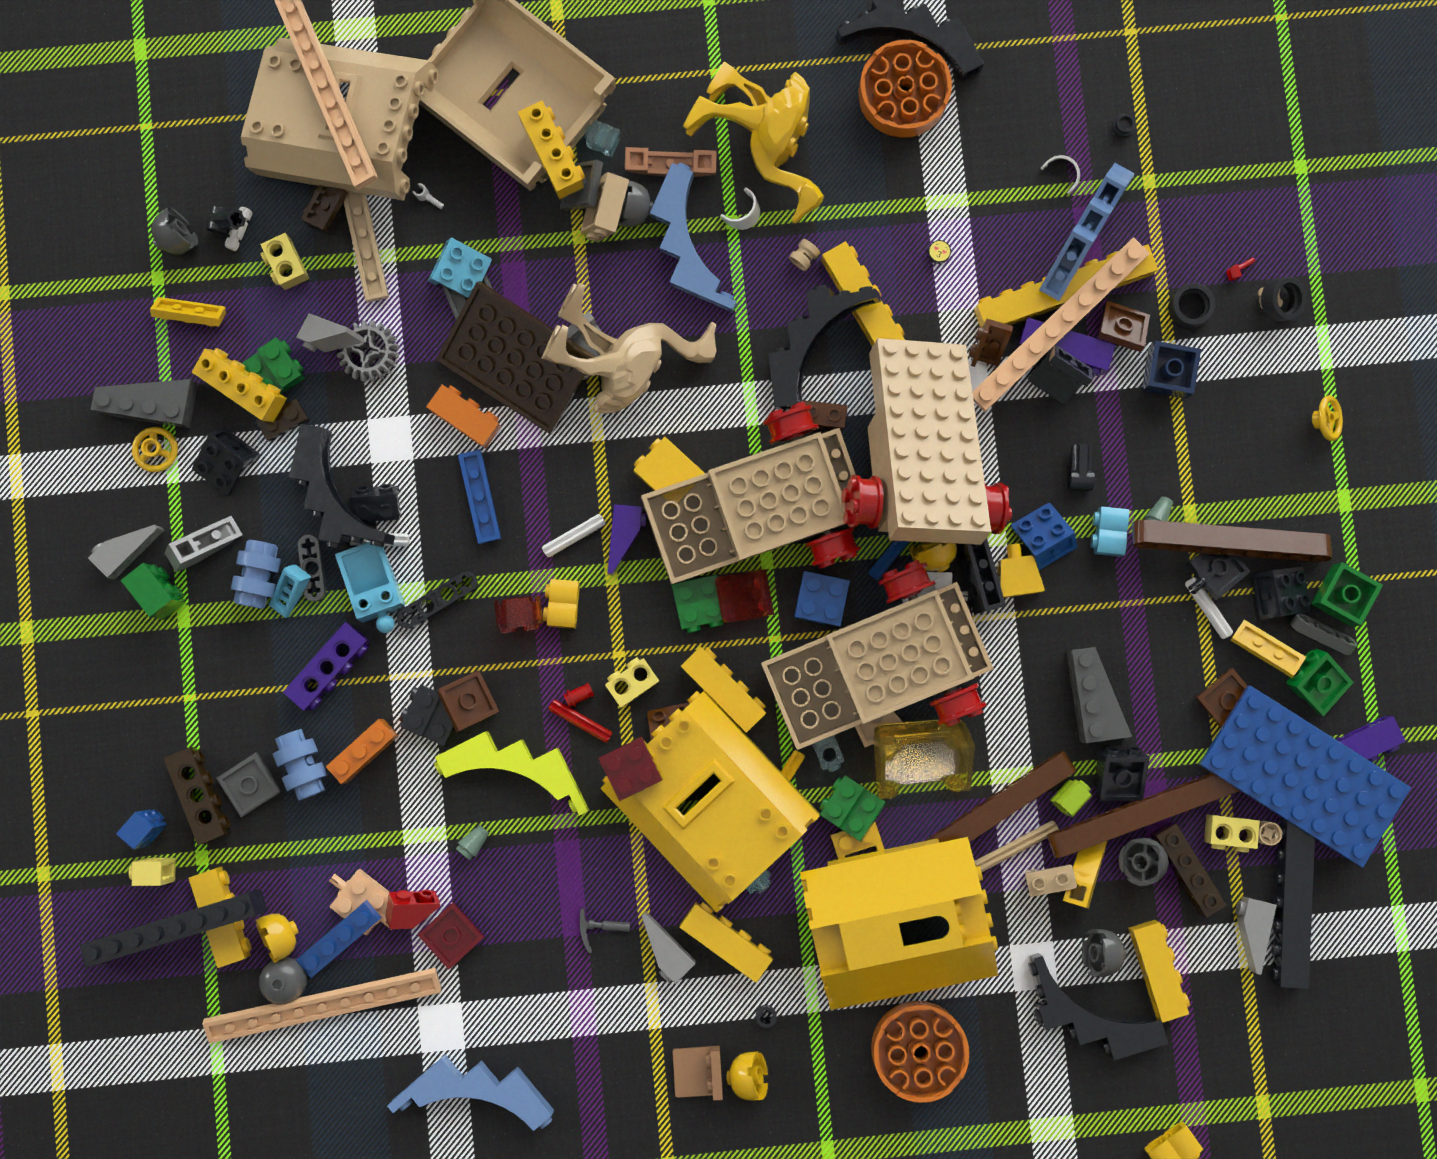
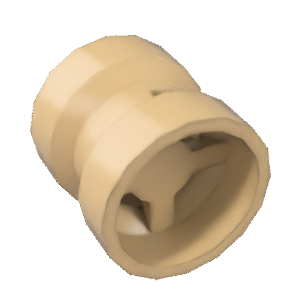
M802 239L798 244L799 248L790 254L789 259L799 269L807 271L811 266L810 262L819 256L820 251L810 241Z
M1260 821L1258 843L1270 846L1279 843L1282 838V830L1279 825L1273 822Z

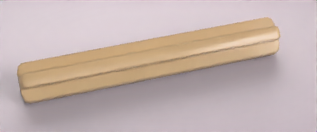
M1050 821L975 860V866H980L981 872L1045 840L1047 834L1059 830L1054 821Z

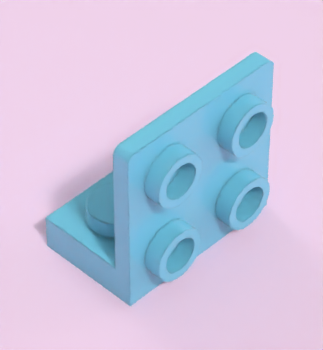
M451 237L446 241L428 282L434 285L440 283L468 298L476 282H482L492 259Z

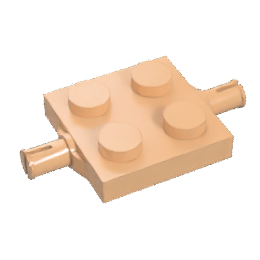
M358 869L352 878L346 882L337 876L336 873L331 877L329 882L340 889L337 898L330 905L332 910L341 917L346 918L367 900L382 918L363 934L367 936L373 927L380 922L389 928L385 917L389 891L361 869Z

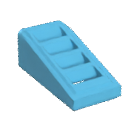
M297 565L285 567L269 606L283 617H289L307 587L311 576ZM282 599L284 602H286V606L279 600Z

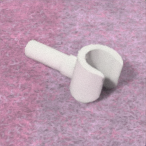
M418 184L423 190L421 194L413 191L418 200H427L440 209L444 207V204L429 194V191L423 184Z

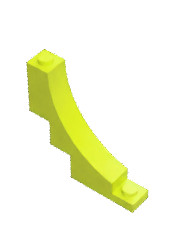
M485 731L435 757L437 760L434 763L439 775H444L445 778L471 769L495 768L508 770L537 782L557 800L569 795L571 799L568 800V803L573 813L578 812L580 816L589 811L559 748L533 760L524 740H520L498 751L489 732Z

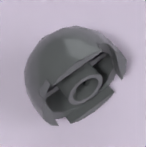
M629 181L617 226H639L646 220L648 215L650 216L653 202H650V195L643 185Z
M165 208L153 220L151 226L154 238L153 243L161 251L164 250L174 255L184 254L198 244V239L195 232L191 235L187 230L186 226L190 225L188 221L172 208L170 210Z
M1137 838L1129 841L1126 846H1123L1119 855V866L1122 873L1125 872L1129 878L1128 880L1138 886H1148L1161 880L1166 874L1169 865L1168 855L1164 847L1150 838Z
M1104 929L1089 930L1086 933L1090 934L1088 940H1083L1082 943L1083 964L1085 967H1089L1091 971L1088 972L1089 975L1093 977H1107L1117 973L1126 958V949L1121 939L1112 931Z
M286 957L276 963L270 961L263 968L259 977V988L262 995L269 1002L276 1005L287 1004L300 998L305 993L308 974L296 961L297 959Z

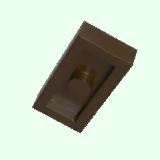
M294 399L282 406L274 422L262 421L260 419L256 420L266 441L270 442L309 419L300 402Z

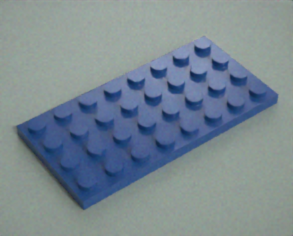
M1250 685L1242 693L1199 763L1203 768L1362 868L1411 789L1407 784Z

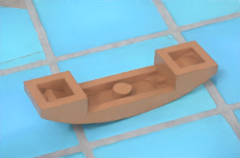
M626 147L625 171L666 177L672 163L676 165L683 163L691 168L690 171L693 172L694 177L716 174V151L694 150V153L648 151V148Z

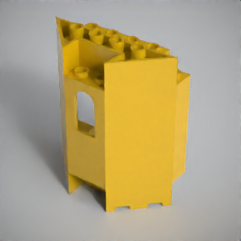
M968 837L941 843L938 838L828 861L827 867L800 872L809 917V927L812 930L821 980L824 984L830 1010L998 976L995 956L998 945L996 937H991L989 928L993 927L991 914L985 912L984 904H988L986 891L981 889L979 882L983 880L980 866H975ZM932 916H941L948 921L949 931L945 937L908 946L903 945L899 923Z

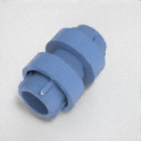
M248 540L245 551L239 550L236 565L244 567L241 573L243 577L233 576L231 590L236 591L234 596L235 604L263 609L266 606L267 597L273 598L276 584L267 581H269L271 575L269 572H279L281 559L276 558L277 545Z
M302 729L276 738L275 741L279 751L273 753V757L277 767L285 766L288 775L282 777L286 790H295L298 801L325 791L321 779L326 777L327 773L323 763L315 764L312 757L313 754L318 752L314 739L306 740Z

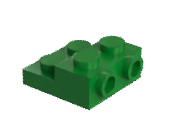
M277 337L257 349L258 353L242 362L245 365L244 370L249 373L254 372L263 378V383L279 388L281 390L280 394L305 379L301 373L304 371V368L297 359L293 360L289 354L292 352L291 348L285 340L280 341Z
M717 574L672 585L682 630L687 629V633L701 630L700 626L709 624L710 628L723 625L724 620H727Z
M1315 649V651H1309L1305 655V662L1300 666L1294 677H1290L1286 683L1299 698L1304 699L1318 715L1324 717L1354 682L1327 652Z
M844 776L843 779L838 778L832 787L834 793L831 798L826 797L819 807L822 811L820 816L862 842L883 810L886 802L852 779Z

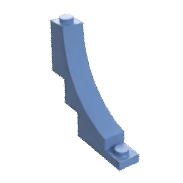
M672 163L650 212L652 219L669 226L660 246L661 252L679 260L670 280V285L733 313L737 305L736 301L733 300L734 296L724 291L721 294L717 293L721 285L720 280L704 265L691 242L688 232L686 210L689 190L694 178L693 172L690 171L691 168L683 163H678V165Z
M1114 163L1086 207L1079 222L1072 230L1041 285L1040 291L1060 301L1135 173Z
M446 1054L387 1105L391 1112L394 1113L398 1109L401 1111L406 1109L413 1102L410 1098L419 1107L450 1098L481 1099L495 1103L516 1114L533 1131L538 1127L541 1129L546 1127L552 1121L550 1116H552L554 1111L518 1066L499 1082L482 1060L463 1076Z

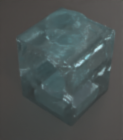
M594 120L593 125L587 127L584 138L588 148L613 157L621 139L619 129Z
M834 735L811 744L822 770L828 769L829 772H832L842 767L840 763L845 760ZM827 748H832L835 751V758L832 761H825L823 758V751Z

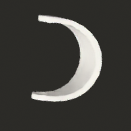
M1064 155L1054 156L1041 167V170H1044L1048 164L1058 159H1065L1073 163L1077 170V179L1067 192L1070 194L1080 181V169L1072 158Z
M745 188L744 191L753 199L754 203L751 211L746 216L739 219H730L723 214L720 215V218L732 228L739 230L748 229L759 220L760 207L754 193L748 188Z

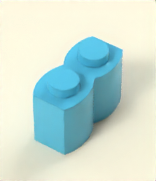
M1101 506L1097 512H1094L1092 523L1096 526V534H1092L1090 547L1094 548V554L1117 557L1125 555L1129 509Z

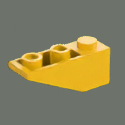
M1107 841L1078 851L1073 866L1077 888L1066 890L1063 901L1089 909Z

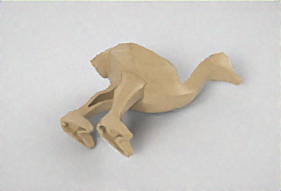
M578 283V285H572L558 317L575 325L581 332L586 345L594 349L599 356L583 359L569 355L566 351L568 327L565 325H557L542 356L544 360L572 367L585 375L601 376L602 392L596 396L597 402L593 406V411L603 414L616 413L626 408L648 390L651 383L649 381L650 376L661 365V360H659L662 355L661 341L667 343L689 361L711 363L716 354V324L711 322L704 334L695 342L683 339L663 323L640 325L625 331L618 339H615L596 329L583 317L582 301L585 285Z

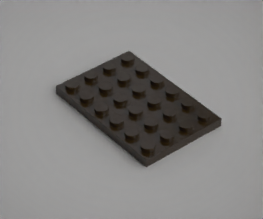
M481 281L476 282L436 358L437 361L549 434L553 433L585 374L572 367L542 359L554 329ZM566 339V351L569 355L583 359L596 357L570 339Z

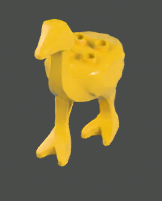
M723 62L707 89V93L710 94L709 100L699 96L683 125L687 129L686 134L690 137L693 136L706 121L713 117L733 121L752 132L750 140L751 154L756 168L762 177L772 183L791 188L798 195L799 203L792 218V222L796 224L803 216L817 209L824 199V195L818 186L811 180L777 168L785 163L789 156L793 157L798 148L796 142L800 136L803 137L809 127L807 120L810 87H808L802 76L794 72L790 79L786 81L785 89L770 98L762 87L746 80L732 66ZM737 87L750 98L753 106L741 102L728 105L716 104L714 102L729 88Z

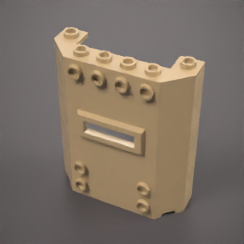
M473 0L474 5L470 10L467 9L462 14L461 21L457 26L451 27L446 35L447 38L442 44H437L433 49L432 56L428 60L438 70V81L434 84L433 92H429L424 87V94L420 97L419 104L531 191L535 188L537 181L543 183L549 177L517 112L543 100L545 106H550L556 119L553 120L555 126H560L566 139L563 140L565 146L570 145L571 149H573L604 111L607 105L604 103V99L608 94L611 95L616 87L615 78L515 0ZM512 68L515 69L520 75L491 110L483 105L484 102Z
M279 38L275 46L265 48L241 134L242 145L247 147L248 154L244 158L245 167L259 176L316 186H329L346 191L404 201L405 195L410 189V179L401 169L407 159L406 150L413 136L412 127L419 113L418 104L420 97L424 94V87L429 92H433L434 84L438 81V70L431 61L320 44L339 89L341 82L350 84L345 102L378 177L374 182L357 190L351 181L292 40Z

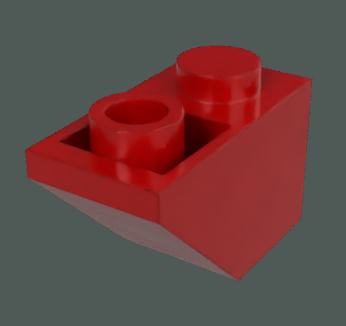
M431 890L389 892L385 915L389 928H415L440 908V901L436 892Z

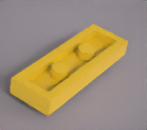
M158 297L150 308L151 317L163 320L170 319L185 323H198L219 327L226 315V308L224 306Z
M1246 620L1242 622L1231 639L1235 644L1291 678L1294 677L1306 658Z

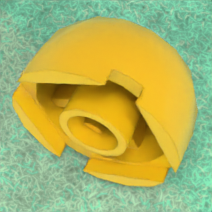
M921 542L917 547L912 544L909 552L914 561L919 560L920 564L927 562L928 566L925 567L927 571L943 572L950 567L949 564L954 560L957 546L956 543Z
M268 914L255 920L264 946L271 951L268 954L274 963L292 953L296 945L295 935L299 933L294 921L289 922L285 916L280 914Z
M757 1051L742 1053L737 1056L732 1062L730 1070L727 1071L726 1076L727 1083L731 1085L734 1093L744 1100L751 1101L763 1100L767 1094L768 1083H764L763 1074L768 1075V1070L763 1054Z

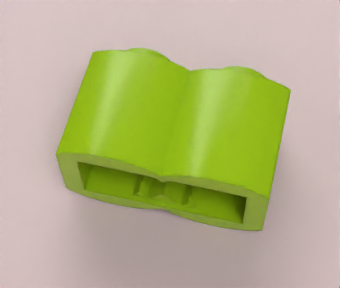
M1068 780L1050 799V802L1066 816L1073 817L1092 797L1089 793L1091 789L1082 780Z

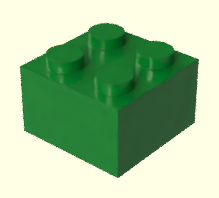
M1343 562L1332 564L1311 605L1350 627L1361 626L1383 585Z
M142 563L121 580L151 618L165 620L186 603L182 598L184 594L177 585H172L168 580L170 576L166 570L154 564Z

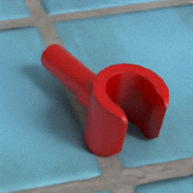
M1252 257L1242 264H1236L1227 269L1226 273L1229 281L1241 278L1240 270L1255 263V259Z

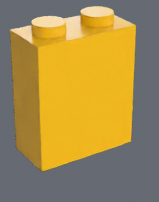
M666 437L662 440L656 439L649 447L651 452L646 457L640 456L634 463L636 468L633 470L653 491L705 474ZM695 484L661 496L666 501L679 503Z

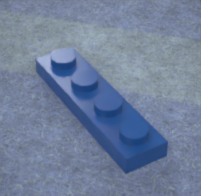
M479 449L458 454L478 544L501 540L482 451Z
M367 900L364 901L296 961L312 978L382 917Z

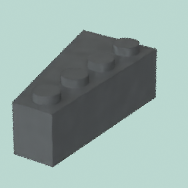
M191 379L95 387L91 410L100 415L190 429L199 384Z
M1096 648L1066 651L1080 743L1132 737Z

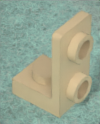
M1072 865L1035 871L1034 868L1025 871L1030 897L1077 888Z

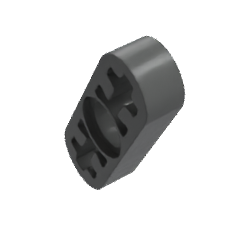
M304 535L298 542L300 568L307 573V565L310 562H316L318 564V571L316 574L310 575V579L320 577V581H315V586L321 589V592L317 593V597L310 594V590L313 589V582L309 581L304 590V596L310 601L319 602L325 598L327 593L321 542L315 536ZM308 540L315 543V546L311 547V553L314 556L317 555V558L310 557L305 559V556H310L309 550L304 548V545L308 544Z
M1302 613L1296 614L1290 622V625L1296 631L1345 655H1351L1357 646L1356 641L1348 635Z

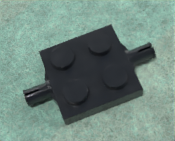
M1198 553L1186 563L1197 579L1188 587V590H1192L1191 593L1196 594L1203 587L1214 600L1223 596L1251 572L1243 563L1241 556Z

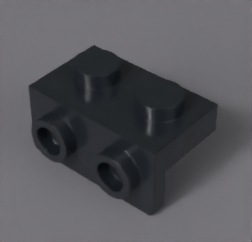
M382 484L379 487L361 485L354 488L350 496L352 513L363 522L400 520L399 486Z

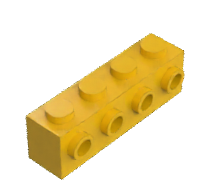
M543 100L518 111L520 121L559 199L584 188L582 179L585 178V175L580 165L575 166L573 162L575 155L570 145L565 146L563 142L566 139L560 126H555L553 120L556 118L551 107H546Z
M215 348V350L204 349L192 373L260 420L274 422L287 399L280 394L281 390L271 384L266 385L263 383V378L254 372L249 373L244 370L245 365L228 359L226 352Z

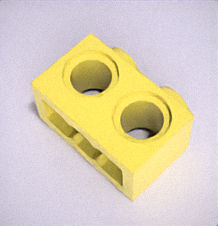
M286 233L260 244L264 251L260 254L265 264L271 266L273 272L270 275L276 286L280 285L284 290H287L310 279L292 240ZM282 248V254L278 257H274V252L277 249ZM286 269H293L292 274L290 276L283 277V273Z
M638 657L626 664L627 670L621 674L619 671H616L607 678L609 682L605 685L621 708L660 682L644 658L641 660ZM638 668H644L647 671V678L644 681H637L635 679L634 673ZM625 681L628 684V691L620 695L616 692L615 686L618 682Z
M1206 814L1204 842L1212 844L1211 848L1226 850V846H1235L1234 851L1249 852V848H1258L1260 821ZM1221 826L1224 829V835L1218 839L1216 830ZM1245 829L1247 832V838L1244 841H1241L1239 838V833L1241 830Z
M145 858L133 861L129 868V879L132 880V886H161L174 882L176 858Z

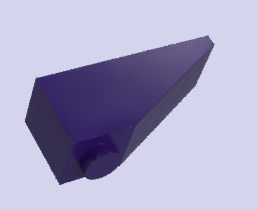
M614 504L608 575L613 576L641 533V527L646 526L647 514L643 513L642 507Z

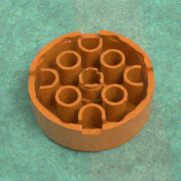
M898 40L887 43L874 52L863 68L858 89L860 107L869 123L884 134L899 138L921 135L937 124L947 107L952 90L949 68L939 53L936 54L922 42ZM905 86L910 90L906 92L905 90H902L900 87Z
M909 1001L897 1005L881 1018L873 1033L871 1054L877 1073L882 1082L892 1092L905 1100L919 1103L939 1100L950 1094L966 1073L969 1063V1046L965 1033L954 1017L936 1004L926 1001ZM918 1047H925L926 1052L923 1056L916 1057L914 1055Z

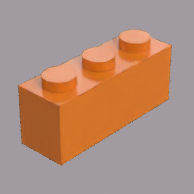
M442 384L426 407L429 411L486 449L501 428L497 422L499 418L489 411L486 414L480 411V405L469 398L466 401L461 398V392L450 385L447 388Z
M378 719L331 761L326 768L341 784L348 783L399 735L384 719Z

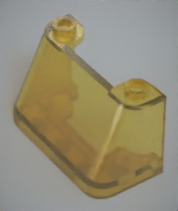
M938 720L877 726L874 729V755L878 798L883 799L897 796L900 792V784L944 781L945 786L953 792L971 790L975 745L966 724L960 720L961 722L947 727L945 723L938 725Z

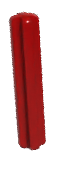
M558 700L551 702L549 711L603 742L609 741L612 736L610 730Z

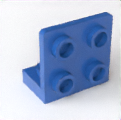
M1051 503L1043 505L1011 525L1013 531L1029 549L1031 555L1034 556L1038 571L1078 548L1075 532Z

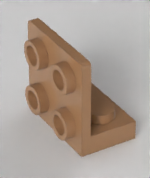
M720 1046L673 1049L675 1096L713 1095V1100H723Z

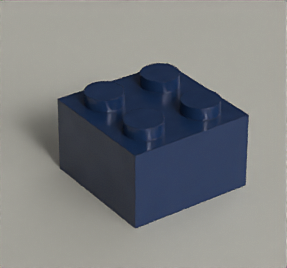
M1155 341L1148 349L1142 391L1184 399L1192 396L1195 391L1201 349Z

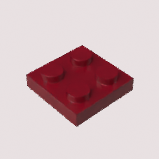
M643 737L633 740L598 758L619 802L663 780Z
M454 902L418 934L420 939L448 970L485 937Z

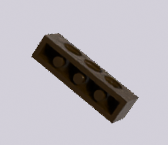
M189 747L163 758L197 845L208 843L229 834L230 821L222 813L220 808L222 801L220 796L214 793L212 787L213 778L209 771L206 772L203 765L205 758L201 750H197V747ZM189 767H192L195 771L193 779L187 777L186 772ZM198 788L204 794L201 801H198L195 797V792ZM206 810L212 814L210 823L206 822L203 817Z
M1169 822L1150 834L1153 840L1164 847L1168 855L1169 867L1199 915L1207 918L1227 906L1177 824Z

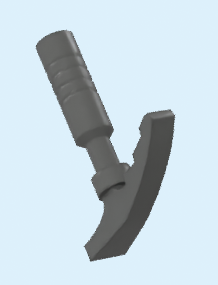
M581 908L580 932L585 948L589 953L592 952V947L587 939V928L629 932L630 922H594V920H589L588 922L585 917V908Z

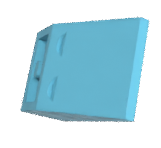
M368 542L335 554L356 619L364 623L378 618L376 621L377 629L382 633L391 632L395 622L387 614L403 609L406 605L384 548L372 546ZM390 594L388 600H383V595ZM368 602V605L362 608L361 603Z

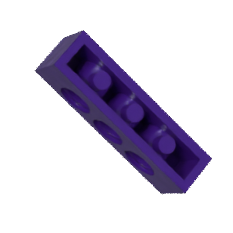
M345 622L283 693L303 711L316 709L322 702V695L326 691L328 693L336 687L338 684L336 680L341 674L346 675L352 669V662L357 656L360 658L368 651L369 647L367 645L371 641L351 623ZM347 644L349 654L342 657L339 652L340 647ZM327 662H331L334 666L333 672L329 675L324 671V666ZM312 679H315L318 683V688L314 692H311L308 688V684Z

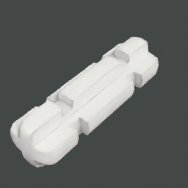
M246 207L239 208L246 218L245 225L239 227L238 230H230V237H227L224 244L226 248L232 251L238 249L240 244L238 241L242 240L248 226L247 220L250 221L252 211Z

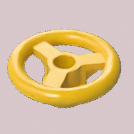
M1330 395L1325 396L1321 400L1318 411H1314L1312 415L1314 428L1320 429L1324 438L1328 441L1337 440L1343 426L1340 404L1335 397ZM1328 403H1331L1334 412L1330 411Z
M150 427L141 431L132 444L134 461L140 468L148 472H160L169 468L174 463L178 454V445L175 437L168 430L161 427ZM157 434L163 435L168 439L171 452L162 449ZM149 435V438H148V439H145V440L142 442V440H143L146 436ZM141 442V451L143 453L142 455L139 454V446ZM156 445V450L151 452L152 446ZM159 455L167 458L160 465L145 463L149 458Z

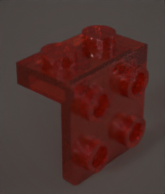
M766 569L745 574L720 576L715 579L721 616L724 623L753 620L774 615Z

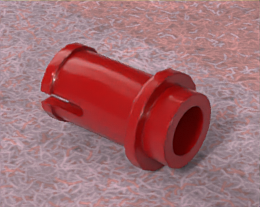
M586 683L572 691L568 689L567 693L563 695L569 707H576L577 703L593 697L594 693L589 683Z

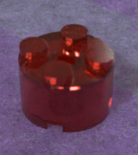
M532 596L507 598L502 600V604H500V600H494L496 627L500 629L501 633L515 632L517 627H524V631L537 630L540 628V624H543L540 596H535L533 601Z

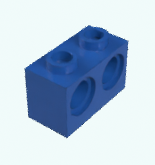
M154 809L138 811L129 818L116 834L131 848L138 849L150 846L168 824L163 821V815Z

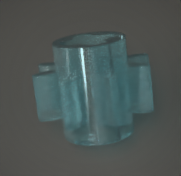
M766 869L746 889L751 894L754 891L761 894L771 884V881L768 879L771 876L770 872Z

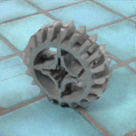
M365 320L361 321V327L353 323V331L360 336H365L364 341L340 348L339 350H342V352L337 353V357L343 359L339 363L340 366L346 367L345 372L347 374L352 373V378L355 380L360 377L362 382H366L369 376L370 381L375 382V375L382 380L384 379L382 372L385 371L387 374H391V370L388 367L390 365L396 367L397 365L392 360L399 358V354L393 352L400 348L398 344L394 343L397 338L395 335L390 336L392 331L389 328L384 330L385 326L382 323L378 324L377 327L376 322L373 320L370 321L369 326ZM375 335L384 340L386 350L376 347ZM370 347L373 351L371 354L366 355L363 351ZM351 352L361 356L362 368L354 365ZM376 359H382L380 363L372 367V363Z

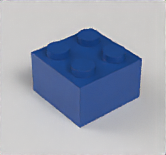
M804 571L794 619L839 628L850 581Z

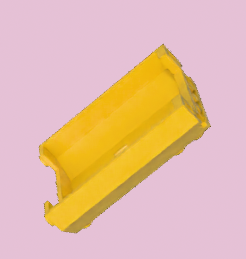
M696 691L687 700L690 704L683 711L678 708L669 717L671 722L665 728L660 725L651 734L654 738L648 744L646 743L663 780L620 802L607 776L602 780L605 784L601 789L717 913L726 903L732 902L807 831L806 828L817 820L820 814L705 691L701 694ZM714 773L721 781L683 816L677 807Z

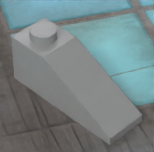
M310 313L296 338L304 342L302 346L312 352L318 349L325 353L362 343L365 339L345 326Z
M229 516L169 543L165 555L177 573L202 561L239 539L243 534L232 516Z
M152 525L107 540L104 543H99L92 549V554L88 559L107 578L116 579L165 530L157 525Z
M1242 896L1241 901H1238L1236 905L1237 922L1249 970L1261 975L1276 905Z
M645 911L642 914V919L658 967L661 969L659 973L667 982L672 980L676 984L695 965L696 960Z

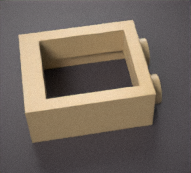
M609 172L600 177L595 207L586 208L580 233L587 235V239L598 242L616 233L629 183L628 179Z

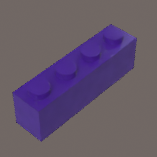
M1027 318L1023 324L1016 349L1044 322ZM1069 331L1056 343L1057 346L1092 368L1093 376L1104 375L1109 370L1116 344L1073 331Z
M1383 716L1336 739L1370 762L1379 758L1378 754L1394 752L1400 748L1399 744L1406 742L1394 716Z

